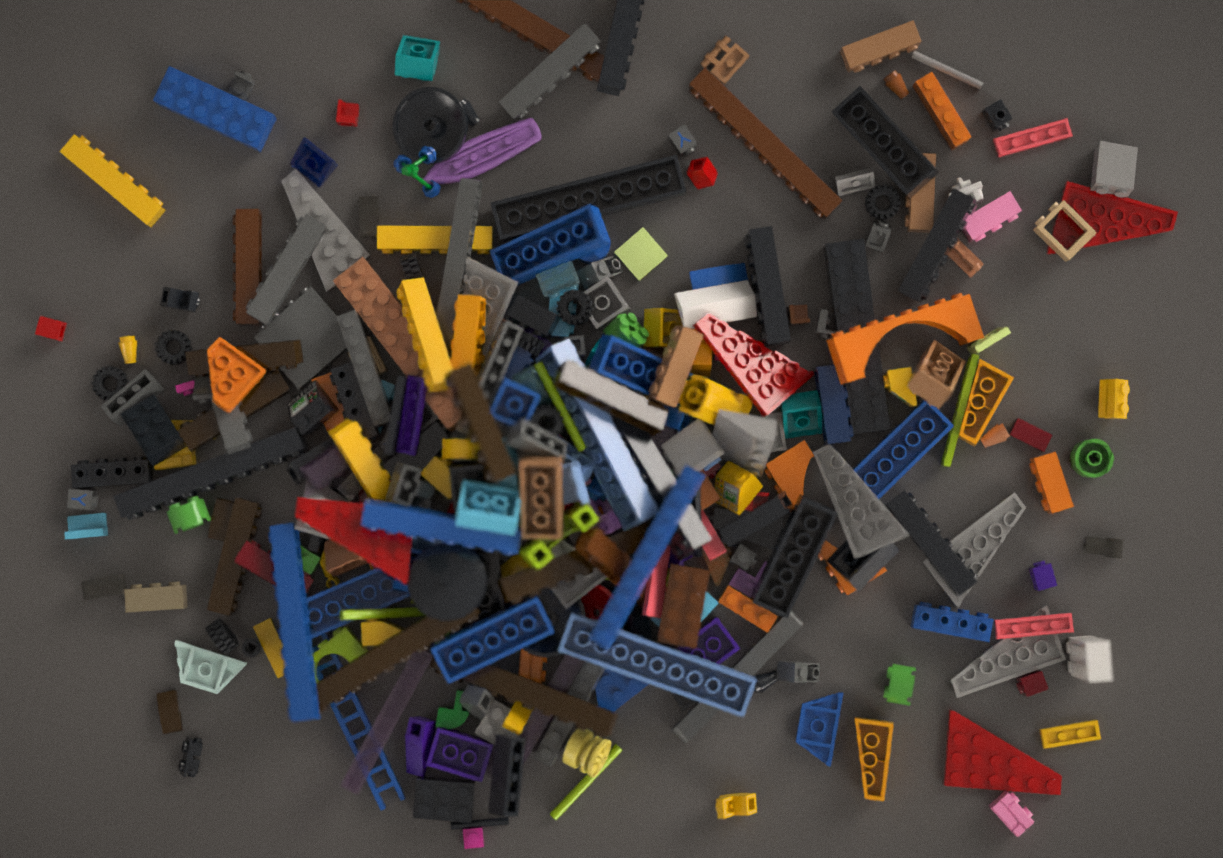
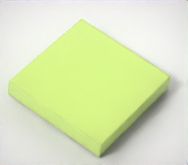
M643 227L614 252L638 281L668 257Z
M998 327L986 334L984 338L967 346V350L970 354L979 353L1011 332L1008 327Z

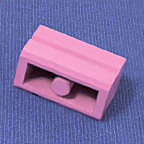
M1004 791L989 804V807L1016 837H1019L1034 823L1031 819L1033 814L1026 807L1022 809L1018 804L1019 798L1013 792L1009 794L1007 791Z

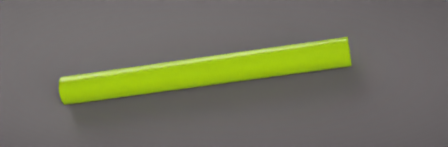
M543 362L534 365L556 410L561 412L559 415L560 417L563 416L564 420L562 421L578 452L585 450L587 447L556 387L552 386L553 381Z
M417 607L341 610L339 614L341 620L426 616Z
M615 744L610 749L606 763L601 771L593 778L587 774L553 809L550 815L557 820L623 750Z

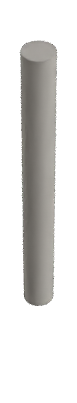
M914 51L911 58L975 88L981 89L983 82L917 51Z

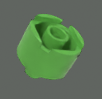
M631 312L619 314L603 329V333L605 332L606 335H612L638 348L646 343L649 336L647 329L641 326L637 321V317Z
M1088 439L1078 442L1070 454L1071 468L1077 474L1086 478H1095L1110 471L1114 462V455L1109 445L1099 439ZM1089 455H1092V457L1095 458V461L1091 462V460L1089 459Z
M198 496L187 499L188 503L184 505L176 503L169 506V511L166 513L174 534H178V529L181 528L184 532L204 524L203 520L205 519L208 522L211 521L204 499H199Z
M893 664L892 667H888L887 678L890 679L889 686H885L883 696L887 698V702L910 706L911 702L907 701V697H912L915 676L911 675V673L916 671V667Z

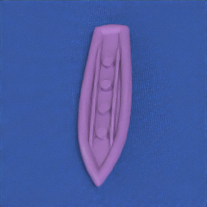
M527 118L464 142L461 149L452 158L445 162L434 164L423 180L428 184H433L430 182L431 180L437 184H450L460 182L461 178L470 179L483 174L540 141L542 136L539 126L533 118Z

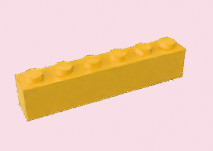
M74 134L59 152L141 221L152 227L166 211L162 207L164 203L155 196L153 198L148 196L147 193L149 191L141 184L139 186L135 185L132 176L127 172L122 174L118 170L120 166L112 160L108 162L104 159L105 154L97 147L95 150L89 146L91 142L84 136L79 138Z
M377 226V249L382 251V254H393V251H401V254H411L412 251H420V254L428 255L431 254V251H439V254L447 255L452 226ZM476 226L472 251H477L478 255H488L490 250L493 249V227Z
M424 278L403 280L397 289V297L402 302V313L408 321L407 329L409 334H412L413 349L417 351L418 365L424 373V384L428 386L429 393L448 390L449 388L444 381V373L453 369Z
M346 419L328 431L369 499L395 503L386 499L390 485L389 479L391 477L379 465L381 460L376 453L373 454L370 450L372 446L368 439L362 437L360 433L362 429L356 421L353 422Z

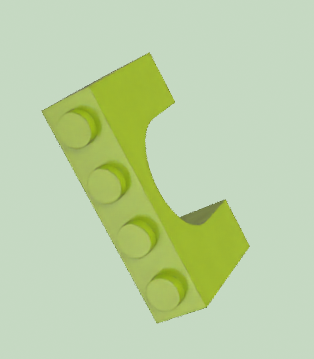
M576 501L564 511V534L561 539H530L518 549V553L528 566L540 569L553 558L550 551L556 544L575 531L585 532L599 518L588 504L582 505L581 502Z
M340 626L332 633L334 637L331 640L325 639L317 646L319 650L313 654L316 682L319 681L316 673L317 665L325 655L338 654L350 662L368 651L365 646H362V642L348 626L345 628Z

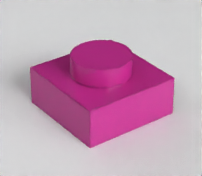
M195 380L176 385L177 393L184 396L192 395Z
M483 827L463 829L464 849L484 847Z

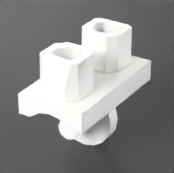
M961 177L956 179L957 184L952 186V190L955 188L976 199L975 204L983 201V185L981 181L971 185L970 180L963 181Z

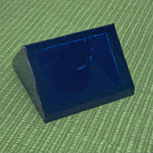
M306 137L302 139L290 163L319 188L338 167V164Z

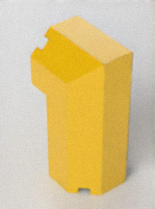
M698 375L691 376L692 379L689 381L686 380L678 401L681 405L679 407L681 412L697 419L699 418L715 426L719 409L749 415L753 405L748 396L741 393L738 394Z

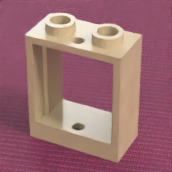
M1063 200L1059 204L1055 202L1048 209L1050 213L1046 217L1042 215L1035 222L1037 226L1033 231L1067 262L1097 232ZM1061 209L1084 231L1067 250L1044 228Z

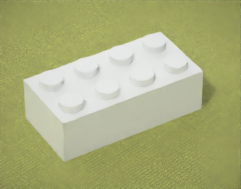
M1091 635L1068 637L1066 652L1069 654L1070 661L1067 662V669L1071 676L1086 682L1113 681L1109 640Z

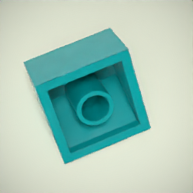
M403 35L396 53L395 75L404 78H416L422 81H433L437 67L440 41Z
M817 390L794 393L780 404L785 439L822 434L821 403Z

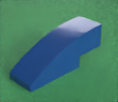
M745 263L689 272L692 290L748 281Z

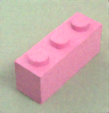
M1011 191L975 211L972 215H968L966 219L968 223L963 233L969 242L972 240L978 242L986 237L984 233L989 230L993 233L1002 228L1001 223L1006 220L1010 223L1019 217L1017 214L1022 210Z

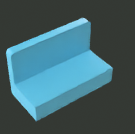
M106 513L67 517L68 532H64L65 540L108 535Z

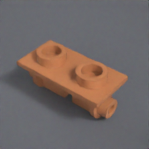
M959 239L955 248L950 249L947 254L970 278L984 265Z

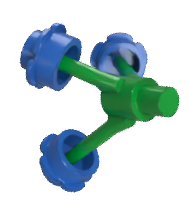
M423 146L419 152L420 159L412 163V159L404 154L399 155L394 160L396 171L419 181L423 185L422 191L426 197L433 198L437 196L440 192V185L433 180L430 181L433 184H428L417 174L420 163L430 164L436 161V151L432 147Z

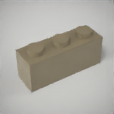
M180 581L168 582L169 586H161V583H150L149 587L142 588V584L130 585V589H124L126 613L188 608L186 585H180Z

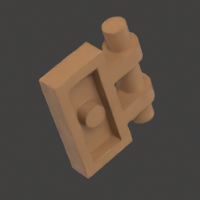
M726 35L722 40L716 42L715 48L710 53H707L704 56L705 59L700 63L703 68H707L712 64L714 68L710 72L723 85L730 80L750 57L736 43L730 49L727 44L731 39ZM721 51L724 52V57L718 61L716 57Z

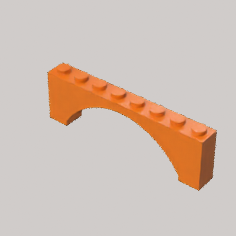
M962 293L951 296L952 300L949 301L943 298L934 301L935 305L930 307L928 304L917 307L918 311L912 312L909 309L900 312L901 316L896 318L893 314L884 317V321L880 323L874 320L866 323L867 327L862 329L860 325L850 328V332L846 334L843 331L831 334L832 338L826 341L841 385L865 377L864 369L871 351L888 331L899 325L916 323L935 327L956 339L959 346L984 338L970 294L963 296Z
M805 440L769 461L764 470L768 479L772 478L776 483L774 486L776 492L779 494L785 491L793 506H795L799 495H803L806 470L810 459L814 457ZM825 540L818 558L820 561L824 560L827 564L825 569L830 577L834 576L838 583L835 585L840 593L849 595L856 591V589L827 562L838 548ZM883 567L870 581L886 572V568Z

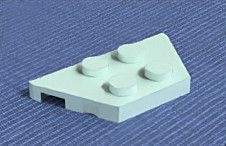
M175 640L178 656L177 663L180 669V683L219 694L247 665L245 661Z

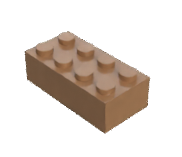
M934 339L922 354L907 387L915 395H920L929 405L939 409L953 392L966 361Z
M523 456L520 461L522 539H561L564 534L563 457Z

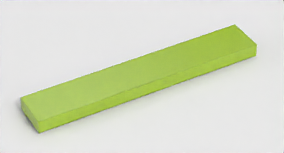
M971 354L968 357L952 419L954 427L949 431L941 461V466L951 467L979 359L977 354Z

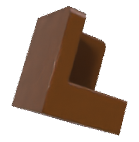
M789 305L787 307L789 326L810 323L807 305Z

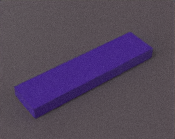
M408 375L396 452L416 455L427 391L423 377Z

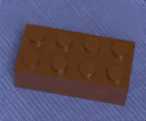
M670 564L657 642L691 648L697 647L709 570Z

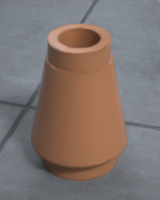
M1002 423L1000 425L996 424L980 440L985 448H987L988 446L1007 441L1006 439L1010 435Z

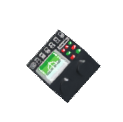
M314 380L287 403L290 420L301 435L312 434L339 411L317 380Z

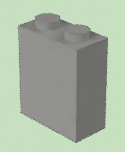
M1100 141L1094 150L1090 190L1096 191L1099 194L1109 193L1117 197H1128L1134 190L1138 147Z
M699 418L661 445L664 450V457L668 462H672L674 465L672 469L678 477L685 465L699 472L724 454V451L706 424Z

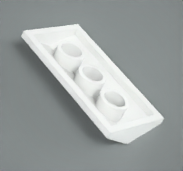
M747 280L674 294L682 325L689 329H695L693 325L708 313L726 323L757 317L755 294Z

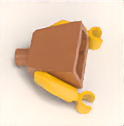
M332 540L324 543L320 565L324 576L328 578L326 581L328 588H332L331 580L335 582V586L340 584L337 576L367 564L363 558ZM369 563V567L374 570L375 567Z

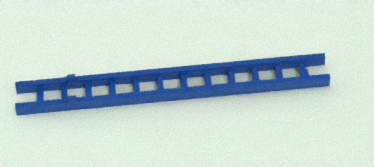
M327 633L321 635L323 640H330ZM317 646L312 648L313 653L319 650ZM330 654L332 660L320 666L317 665L316 673L318 680L324 678L321 670L333 664L336 665L337 669L343 666L338 654ZM349 692V695L345 696L337 704L334 701L330 703L380 810L382 811L386 808L380 792L394 786L401 801L406 799L356 692L353 694ZM352 699L358 712L343 718L338 705ZM360 716L366 729L352 736L346 723ZM369 734L374 747L360 753L354 740ZM377 751L383 764L368 770L363 757ZM386 769L391 781L377 788L371 775Z

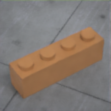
M914 20L843 46L840 53L847 71L857 73L864 70L866 65H878L883 62L882 59L888 57L889 59H894L906 50L907 53L913 52L918 49L922 41Z
M922 153L936 168V154ZM935 177L912 198L909 199L906 196L905 207L908 208V215H905L904 225L908 227L907 232L930 233L934 220Z
M675 326L670 333L669 344L664 349L663 360L656 370L655 381L650 386L649 399L665 406L676 408L703 338L702 334L685 326Z

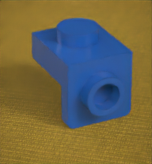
M595 476L590 486H586L589 499L595 502L597 500L604 502L607 497Z

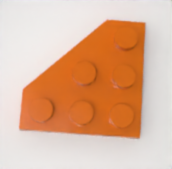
M221 337L207 350L213 403L229 414L266 374V369Z

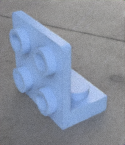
M578 460L563 464L564 505L581 500L582 505L590 503Z

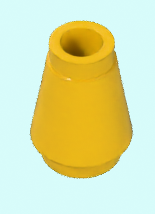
M135 335L119 337L120 342L118 344L125 364L136 363L137 340H135Z

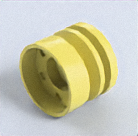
M577 728L565 748L563 763L574 769L581 765V772L587 773L588 776L593 778L606 763L611 749V741L598 736L593 739L592 731L588 729L583 731Z

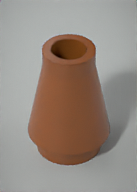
M894 70L883 79L885 85L900 99L910 93L900 72L897 73Z

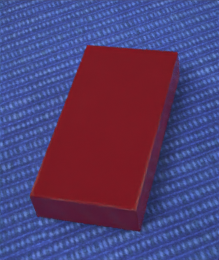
M1020 418L1016 419L1009 433L1011 437L1041 452H1045L1052 437V434Z

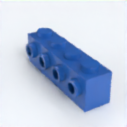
M920 602V605L914 604L910 626L912 628L980 641H990L993 619L988 618L989 614L977 612L975 616L970 615V611L958 609V612L950 611L951 607L939 605V609L932 608L931 603Z

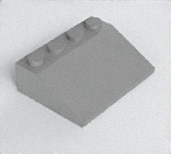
M719 409L712 435L724 451L720 458L753 473L755 477H762L774 443L777 421Z

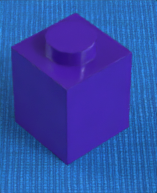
M1044 560L1033 563L1034 567L1029 568L1035 590L1040 591L1057 586L1051 563H1045Z

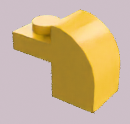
M442 439V458L477 459L475 455L476 448L474 444L470 443L469 439Z
M756 793L720 795L716 799L715 806L717 818L725 819L734 815L748 816L757 813Z

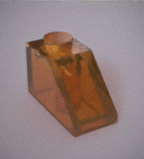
M727 544L724 545L727 552L711 561L702 549V555L715 586L720 585L730 562L729 555H732Z

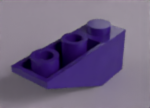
M422 716L409 717L405 735L407 773L422 778L425 777L426 764L436 728L435 720Z

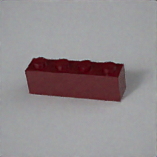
M253 540L250 542L246 541L234 562L276 586L272 575L275 569L270 557L271 551H263L260 549L261 545ZM303 571L307 593L314 580L310 578L312 575Z

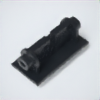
M187 736L186 741L182 743V752L184 754L183 759L179 761L178 771H180L183 777H186V773H188L189 777H195L198 774L200 760L193 759V756H201L203 746L201 738H194V741H192V738Z

